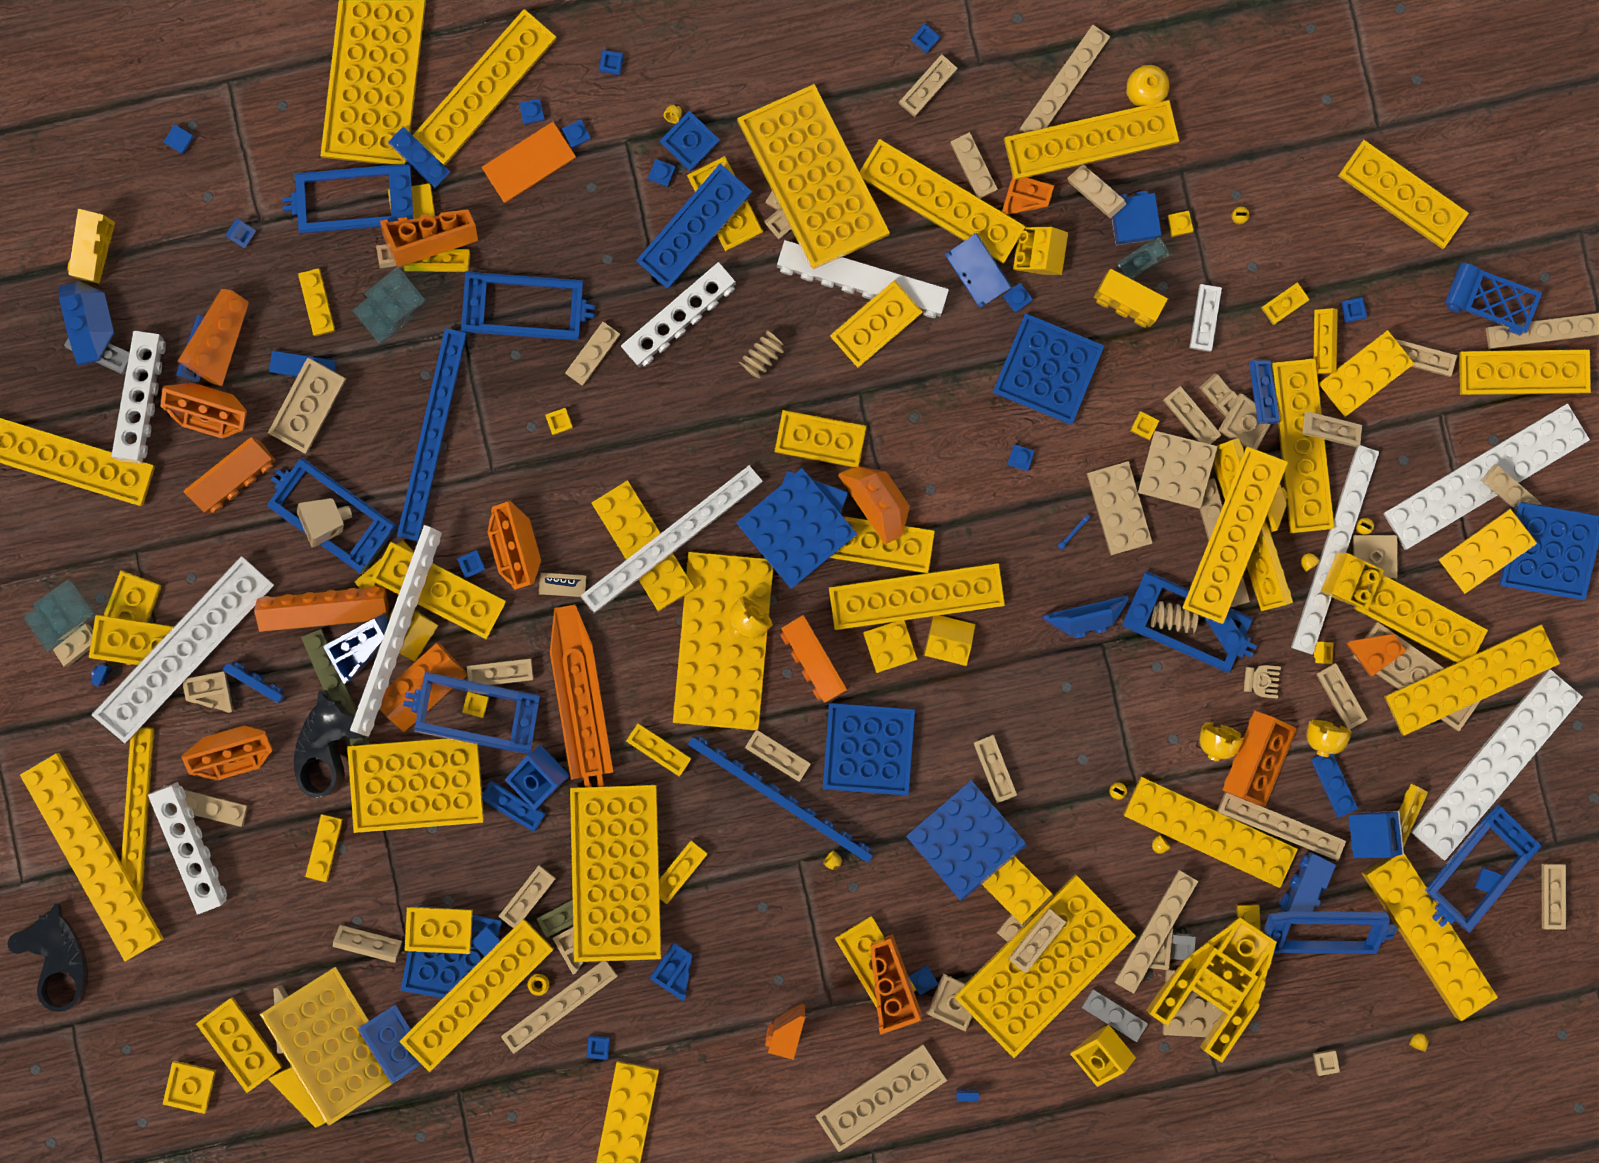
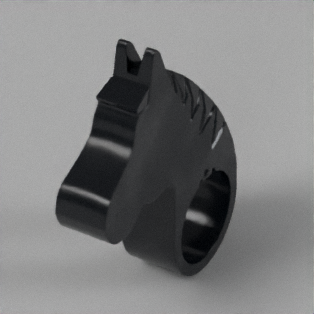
M320 690L318 692L317 705L309 713L303 724L294 753V773L297 784L304 794L313 798L335 794L344 783L345 770L337 746L338 740L366 737L365 735L350 731L355 715L349 713L340 700H332L327 690ZM316 759L327 763L332 772L331 784L325 791L316 789L310 781V767Z
M54 904L50 913L39 915V919L31 928L12 934L8 939L9 951L15 954L30 951L33 954L45 957L37 986V996L41 1004L48 1010L62 1012L76 1007L83 1000L88 985V966L78 936L68 921L62 917L61 904ZM58 972L65 974L68 972L76 984V995L72 1002L66 1006H60L52 1002L47 993V985L50 978Z

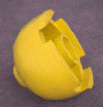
M1143 65L1135 69L1128 78L1127 96L1137 107L1163 102L1168 95L1169 79L1160 67Z
M746 596L740 597L732 606L729 614L730 622L733 626L732 631L737 636L755 639L768 631L772 626V621L767 613L762 615L758 610L761 608L760 605Z
M1312 720V722L1309 721L1306 737L1309 745L1317 750L1318 755L1329 757L1330 754H1338L1346 748L1352 731L1341 725L1340 728L1333 726L1331 722Z
M1212 722L1204 723L1200 731L1199 742L1202 750L1208 754L1209 759L1213 761L1230 759L1239 752L1244 741V737L1240 738V732L1222 724L1221 728L1213 727L1214 723Z

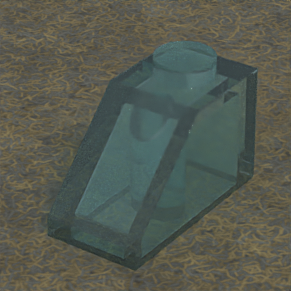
M1161 237L1146 243L1117 264L1124 276L1133 279L1168 258L1171 254Z

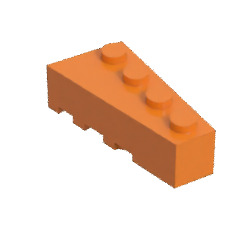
M468 209L443 212L439 216L433 217L427 214L420 215V218L407 220V217L398 218V221L394 222L380 220L383 237L397 268L478 241L476 225Z
M221 289L178 362L211 384L222 386L249 302L232 290Z
M893 934L872 941L870 948L881 1035L921 1021L922 1013Z

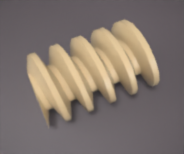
M768 330L766 331L768 339L761 337L762 345L755 343L756 351L751 349L748 351L751 358L743 356L745 364L739 362L751 375L759 379L761 376L758 371L766 372L765 364L772 366L770 358L778 359L776 351L784 353L781 347L783 343Z
M1159 601L1153 609L1151 627L1154 628L1156 622H1159L1160 629L1166 623L1168 630H1171L1173 625H1176L1177 632L1184 626L1185 633H1188L1190 628H1193V633H1195L1198 614L1186 609L1181 611L1179 604H1176L1173 608L1171 603H1167L1164 608L1163 602Z

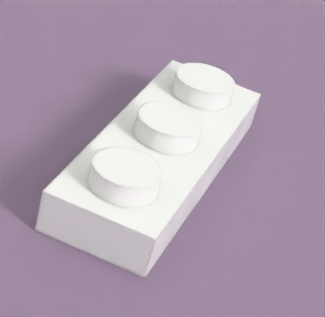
M1199 285L1190 349L1212 351L1221 287Z

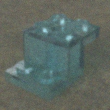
M397 266L364 294L368 298L352 311L377 342L381 344L413 318L410 313L426 300Z
M68 579L33 603L35 609L23 616V618L45 650L50 652L81 628L83 623L95 614L71 579Z

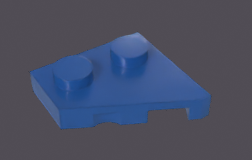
M673 942L649 976L650 980L684 1001L686 999V987L689 979L692 954Z

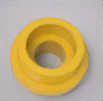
M535 974L528 981V989L533 995H543L549 989V980L543 974ZM541 981L543 986L537 988L535 982Z

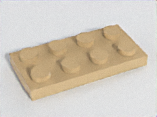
M307 358L268 433L307 454L347 378L313 359Z
M1129 461L1087 473L1110 556L1152 544Z

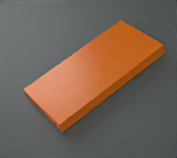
M551 122L481 168L506 204L577 158L554 122Z

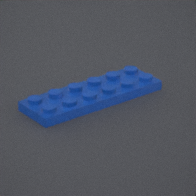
M719 164L636 261L667 289H670L753 192L722 164Z

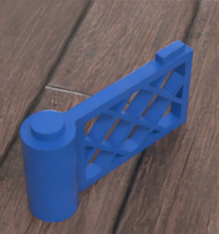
M1460 263L1444 304L1452 312L1459 313L1460 310L1509 327L1508 332L1520 336L1521 333H1527L1542 293L1482 271L1474 265ZM1482 278L1490 279L1494 288L1484 292L1480 285ZM1504 286L1511 287L1514 296L1504 300L1500 288ZM1496 290L1500 302L1490 306L1485 295ZM1526 293L1535 296L1532 305L1524 307L1520 296ZM1482 296L1486 308L1482 310L1472 308L1474 299ZM1516 298L1521 309L1510 313L1506 302ZM1502 304L1507 315L1498 318L1494 315L1491 308ZM1523 312L1526 318L1523 327L1515 324L1512 318L1513 315Z

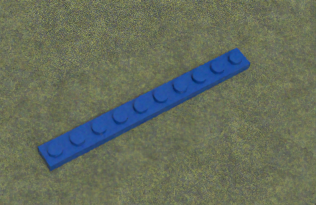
M447 328L444 331L397 537L418 541L421 535L467 337L465 332Z
M698 736V738L692 737L688 743L689 746L867 863L870 861L873 855L870 853L871 848L862 842L859 845L852 841L853 836L843 830L839 833L833 829L835 825L825 818L821 821L815 817L817 813L809 807H806L804 810L798 806L799 801L790 795L786 798L780 794L781 789L772 783L769 786L762 782V776L754 771L751 774L744 770L745 765L736 759L731 762L726 758L727 753L719 748L713 750L708 746L710 742L701 736Z

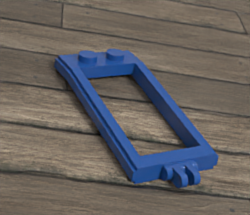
M410 164L295 173L296 192L290 193L291 197L282 198L283 203H291L289 206H283V211H292V215H298L299 234L381 227L380 220L394 222L398 221V218L407 217V220L414 219ZM389 176L391 216L307 223L305 183Z
M466 271L461 332L578 341L580 322H586V318H595V314L586 313V310H595V305H589L587 300L581 299L583 280ZM486 283L572 289L569 330L483 324Z
M304 458L299 459L291 472L286 470L283 473L277 469L275 473L281 476L279 480L272 476L270 479L276 483L274 488L277 491L268 502L267 507L303 533L305 531L300 519L282 505L306 472L374 520L350 554L330 540L320 544L358 573H365L397 529V525Z
M1147 571L1145 572L1122 627L1227 673L1230 672L1236 656L1243 658L1244 655L1253 657L1254 653L1246 649L1249 647L1256 650L1257 645L1250 643L1251 638L1245 636L1253 618L1231 608L1228 614L1233 620L1241 623L1239 631L1246 642L1228 653L1225 662L1145 627L1162 588L1183 598H1187L1189 590Z
M429 672L424 674L422 690H415V693H405V698L413 699V702L404 701L403 706L410 707L412 712L417 713L414 732L525 754L531 752L540 695ZM432 684L516 701L511 739L505 740L426 724L425 720Z
M1496 804L1425 889V892L1438 903L1435 906L1437 911L1432 918L1437 921L1443 916L1438 922L1441 927L1446 925L1447 922L1451 924L1456 921L1464 930L1470 933L1526 863L1542 847L1500 805ZM1491 829L1518 857L1466 919L1438 890L1485 833Z
M1287 911L1269 914L1263 933L1276 941L1273 954H1377L1381 943L1394 938L1397 927L1393 924L1389 925V916L1386 912ZM1290 924L1372 925L1366 941L1285 940Z

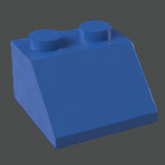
M540 745L521 761L505 781L535 811L570 775Z

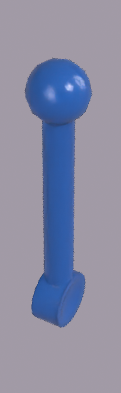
M1088 514L1064 541L1058 543L1059 549L1063 550L1066 548L1067 542L1089 520L1090 516Z

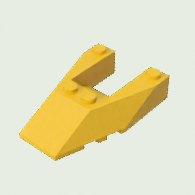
M1239 917L1182 962L1157 993L1146 1011L1168 1026L1191 991H1194L1221 1009L1223 1013L1200 1047L1223 1063L1259 1008V1001L1266 983L1265 979L1268 968H1270L1276 941Z

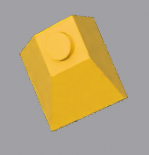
M1280 484L1266 516V522L1271 532L1278 530L1287 505V492L1284 487L1281 488Z

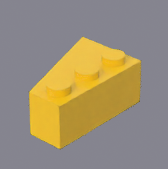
M292 1066L268 1078L315 1128L326 1123Z

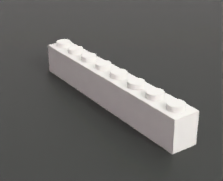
M784 240L777 263V268L781 269V273L787 275L796 273L801 275V279L813 282V279L822 281V285L831 288L836 285L842 287V291L854 294V291L863 293L862 297L870 300L895 279L924 312L923 315L930 318L941 316L949 290L843 257L812 270L800 245Z

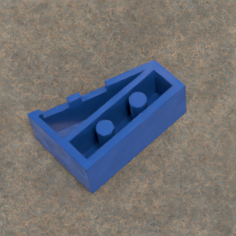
M1308 852L1307 855L1304 854L1299 862L1300 869L1298 873L1294 874L1289 882L1291 887L1288 893H1284L1280 900V910L1284 912L1313 911L1314 907L1318 908L1321 903L1318 899L1323 889L1327 888L1336 865L1311 852Z

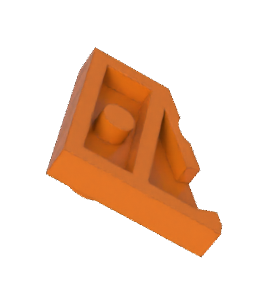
M1012 176L1002 213L1009 215L1048 207L1054 185L1029 178L1014 180Z
M1394 634L1348 641L1346 643L1370 677L1406 652V649Z

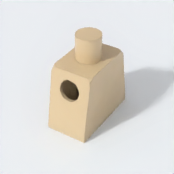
M331 498L298 504L297 514L312 548L341 534L344 526L343 520L352 518L349 506L337 509L334 500Z

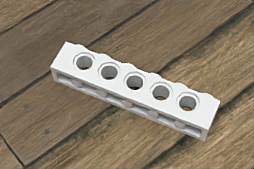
M718 262L621 345L622 349L638 367L641 365L647 366L653 361L654 358L652 356L658 351L660 353L665 351L670 346L668 342L674 337L676 339L680 338L686 332L685 328L690 323L694 325L701 320V314L704 311L714 309L719 304L718 299L723 295L725 297L729 296L735 290L733 287L736 285L734 279ZM716 284L718 291L710 294L706 291L707 286ZM693 298H700L702 304L700 307L694 308L690 305ZM679 311L686 314V318L682 322H677L674 319V315ZM662 325L670 328L669 333L665 336L658 334V329ZM646 339L653 341V347L649 350L642 348V342Z
M133 331L112 450V457L119 461L142 464L143 458L147 456L148 447L146 446V439L151 434L150 416H153L155 412L153 399L154 395H157L159 388L158 383H156L157 376L162 371L160 359L161 354H164L166 349V342L159 334ZM146 352H152L149 360H143V355ZM147 372L148 378L145 381H139L140 375ZM144 393V399L141 402H136V396ZM140 414V421L132 423L133 416ZM132 435H137L136 442L133 444H129V437Z
M176 782L153 791L148 797L196 913L200 914L221 906L227 901V893L225 888L220 885L218 871L215 866H212L209 859L210 851L202 842V832L195 825L193 820L194 813L192 808L186 803V794L183 787L179 786V783ZM170 803L176 805L177 812H173L170 810ZM178 823L184 825L185 832H181L178 829ZM186 843H190L193 846V852L186 849ZM194 863L200 864L201 872L194 868ZM202 883H207L210 891H205Z

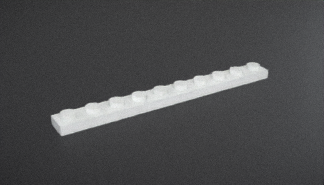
M1361 445L1356 447L1333 517L1334 529L1329 530L1291 648L1313 655L1332 598L1320 591L1336 553L1347 552L1379 451Z
M750 465L584 592L581 598L595 614L755 490L763 481Z
M423 526L350 731L369 737L374 727L377 712L381 707V701L389 685L392 671L396 666V660L403 646L404 637L411 624L413 612L418 604L421 590L426 582V576L433 563L435 551L440 543L442 532L431 527Z

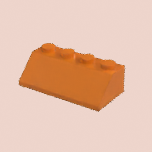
M250 437L183 492L204 513L210 514L212 512L214 514L223 507V502L240 494L238 490L253 484L257 480L255 478L261 472L264 474L272 469V463L276 460L260 440Z
M804 615L781 628L783 632L780 636L785 645L790 643L794 651L791 652V655L795 662L802 663L804 670L801 672L806 681H812L816 687L812 691L818 701L823 699L825 703L847 690Z
M440 643L433 645L385 690L380 710L403 732H406L416 723L417 713L412 712V708L403 706L404 701L413 702V699L405 698V693H415V690H422L425 672L462 680L468 676L466 671ZM432 684L427 712L453 688Z
M1254 711L1253 716L1249 720L1243 744L1233 759V765L1225 779L1222 790L1265 808L1297 728L1274 717Z
M800 1003L776 1017L773 1024L769 1023L765 1041L768 1053L794 1060L805 1020V1004Z

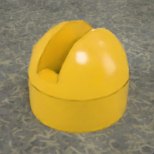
M670 105L664 112V118L673 124H676L682 117V110L679 106Z
M1242 206L1235 208L1231 215L1233 222L1236 224H1244L1250 216L1248 209ZM1236 213H1246V216H1236Z
M1361 518L1356 523V530L1361 535H1368L1374 529V523L1369 518ZM1363 522V523L1369 525V526H1370V530H1369L1368 528L1362 526L1361 523Z
M1309 553L1305 554L1301 559V565L1306 572L1320 562L1315 555Z
M1116 782L1110 786L1109 793L1114 799L1121 800L1127 795V788L1123 783ZM1116 787L1119 790L1124 791V794L1121 795L1113 790Z
M1162 835L1156 837L1152 843V848L1156 853L1162 854L1171 849Z
M831 851L825 858L823 865L831 870H836L841 866L842 859L835 851Z
M1417 1033L1412 1037L1409 1045L1426 1052L1429 1041L1425 1035Z

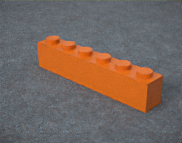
M371 586L369 588H350L340 591L329 590L319 593L307 592L299 595L286 594L278 597L265 596L257 598L254 612L259 632L366 622L384 613L388 618L390 607L386 588L383 586Z

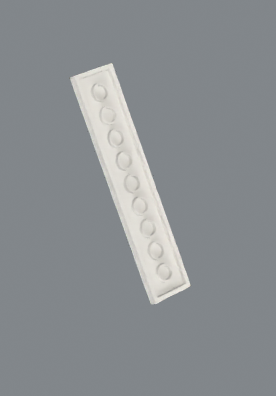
M1565 404L1383 514L1406 550L1496 497L1497 494L1480 481L1494 464L1501 467L1519 483L1590 439L1570 406Z
M241 556L92 713V716L122 742L126 743L256 605L257 598L264 597L274 584Z
M1548 669L1416 824L1411 833L1445 861L1583 697L1551 669Z

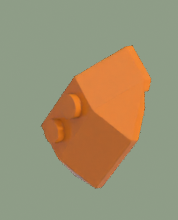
M196 383L168 385L162 389L161 407L167 410L170 416L182 427L222 439L244 430L247 410L233 394Z
M852 467L839 473V478L883 543L886 545L900 538L903 535L910 505L886 471L865 467Z
M511 501L493 506L488 526V536L499 574L515 590L534 584L541 558L530 519Z
M244 725L203 737L186 751L181 758L189 775H199L204 778L221 780L259 769L272 752V746L265 731Z

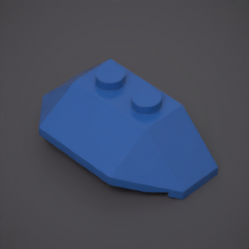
M80 281L59 286L60 305L77 365L99 361L114 335L105 293Z
M1128 596L1118 597L1042 615V619L1068 636L1074 635L1075 639L1087 636V631L1095 630L1096 634L1108 631L1107 627L1113 626L1129 599Z

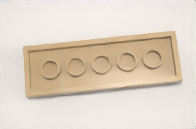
M1376 622L1365 638L1394 633L1379 622ZM1394 634L1406 649V652L1376 673V675L1396 689H1401L1444 668ZM1353 654L1352 658H1354L1356 661H1358V659H1357V658L1355 657V655ZM1480 701L1443 717L1441 720L1456 731H1460Z
M921 1044L815 1114V1117L838 1152H840L945 1083L947 1079L924 1044Z

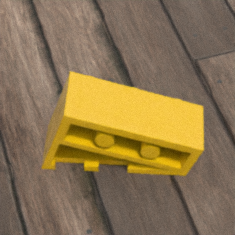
M78 209L71 259L68 263V275L77 279L100 283L115 225L114 221L102 214Z

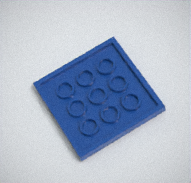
M1025 313L992 393L1072 425L1104 345Z
M803 468L736 522L791 589L857 535V532Z
M1518 501L1515 515L1536 540L1537 544L1502 568L1499 585L1585 600L1599 545V515Z
M829 703L823 789L909 796L915 709Z
M972 781L967 783L906 836L961 902L1027 846Z
M416 905V907L434 908L423 905ZM473 915L471 941L486 926L499 937L502 920ZM472 943L470 954L408 951L401 991L444 998L485 956Z

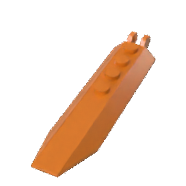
M576 605L554 608L550 657L571 780L584 778L585 788L592 787L589 776L597 775L598 787H605L602 774L613 773V766L593 646Z

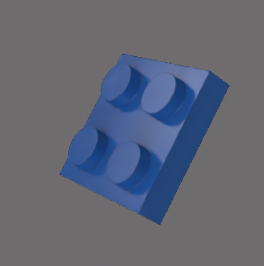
M690 111L660 140V143L690 172L720 142Z

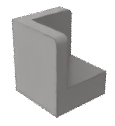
M1172 933L1170 959L1185 960L1194 953L1196 937L1192 934Z

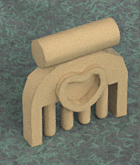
M1262 665L1258 666L1255 671L1254 668L1246 667L1244 691L1252 692L1253 689L1254 693L1260 697L1278 699V695L1265 694V692L1278 693L1277 689H1267V687H1278V684L1271 683V681H1279V678L1269 677L1268 675L1279 676L1280 673L1267 671V669L1281 670V667Z

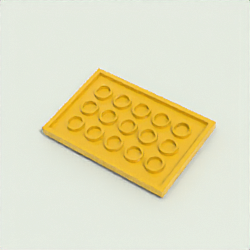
M445 738L347 746L354 833L484 822L479 748L477 744Z
M336 967L260 1014L328 1126L392 1085L357 1029L369 1020Z

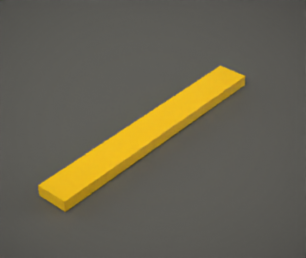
M140 727L130 738L121 858L122 867L128 874L141 899L154 728Z

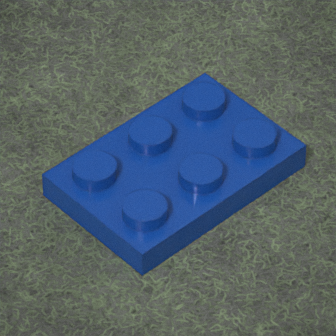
M396 1005L391 1006L357 1028L391 1084L422 1065L399 1042L411 1029Z

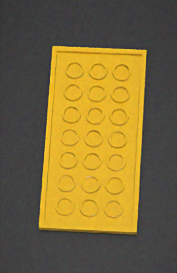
M339 0L320 155L322 158L384 165H407V161L388 142L402 127L411 133L426 0Z
M815 84L737 119L812 270L889 236L890 232Z
M688 552L686 575L695 590L684 596L673 723L758 730L767 632L755 639L744 636L739 637L732 631L733 626L730 622L729 614L736 601L740 597L746 596L761 606L758 610L762 615L767 613L769 616L773 567L767 559Z
M657 785L570 788L574 962L661 959Z
M1074 875L953 997L1015 1058L1136 936L1077 875ZM1049 908L1062 918L1066 924L1025 973L1012 963L1008 957Z

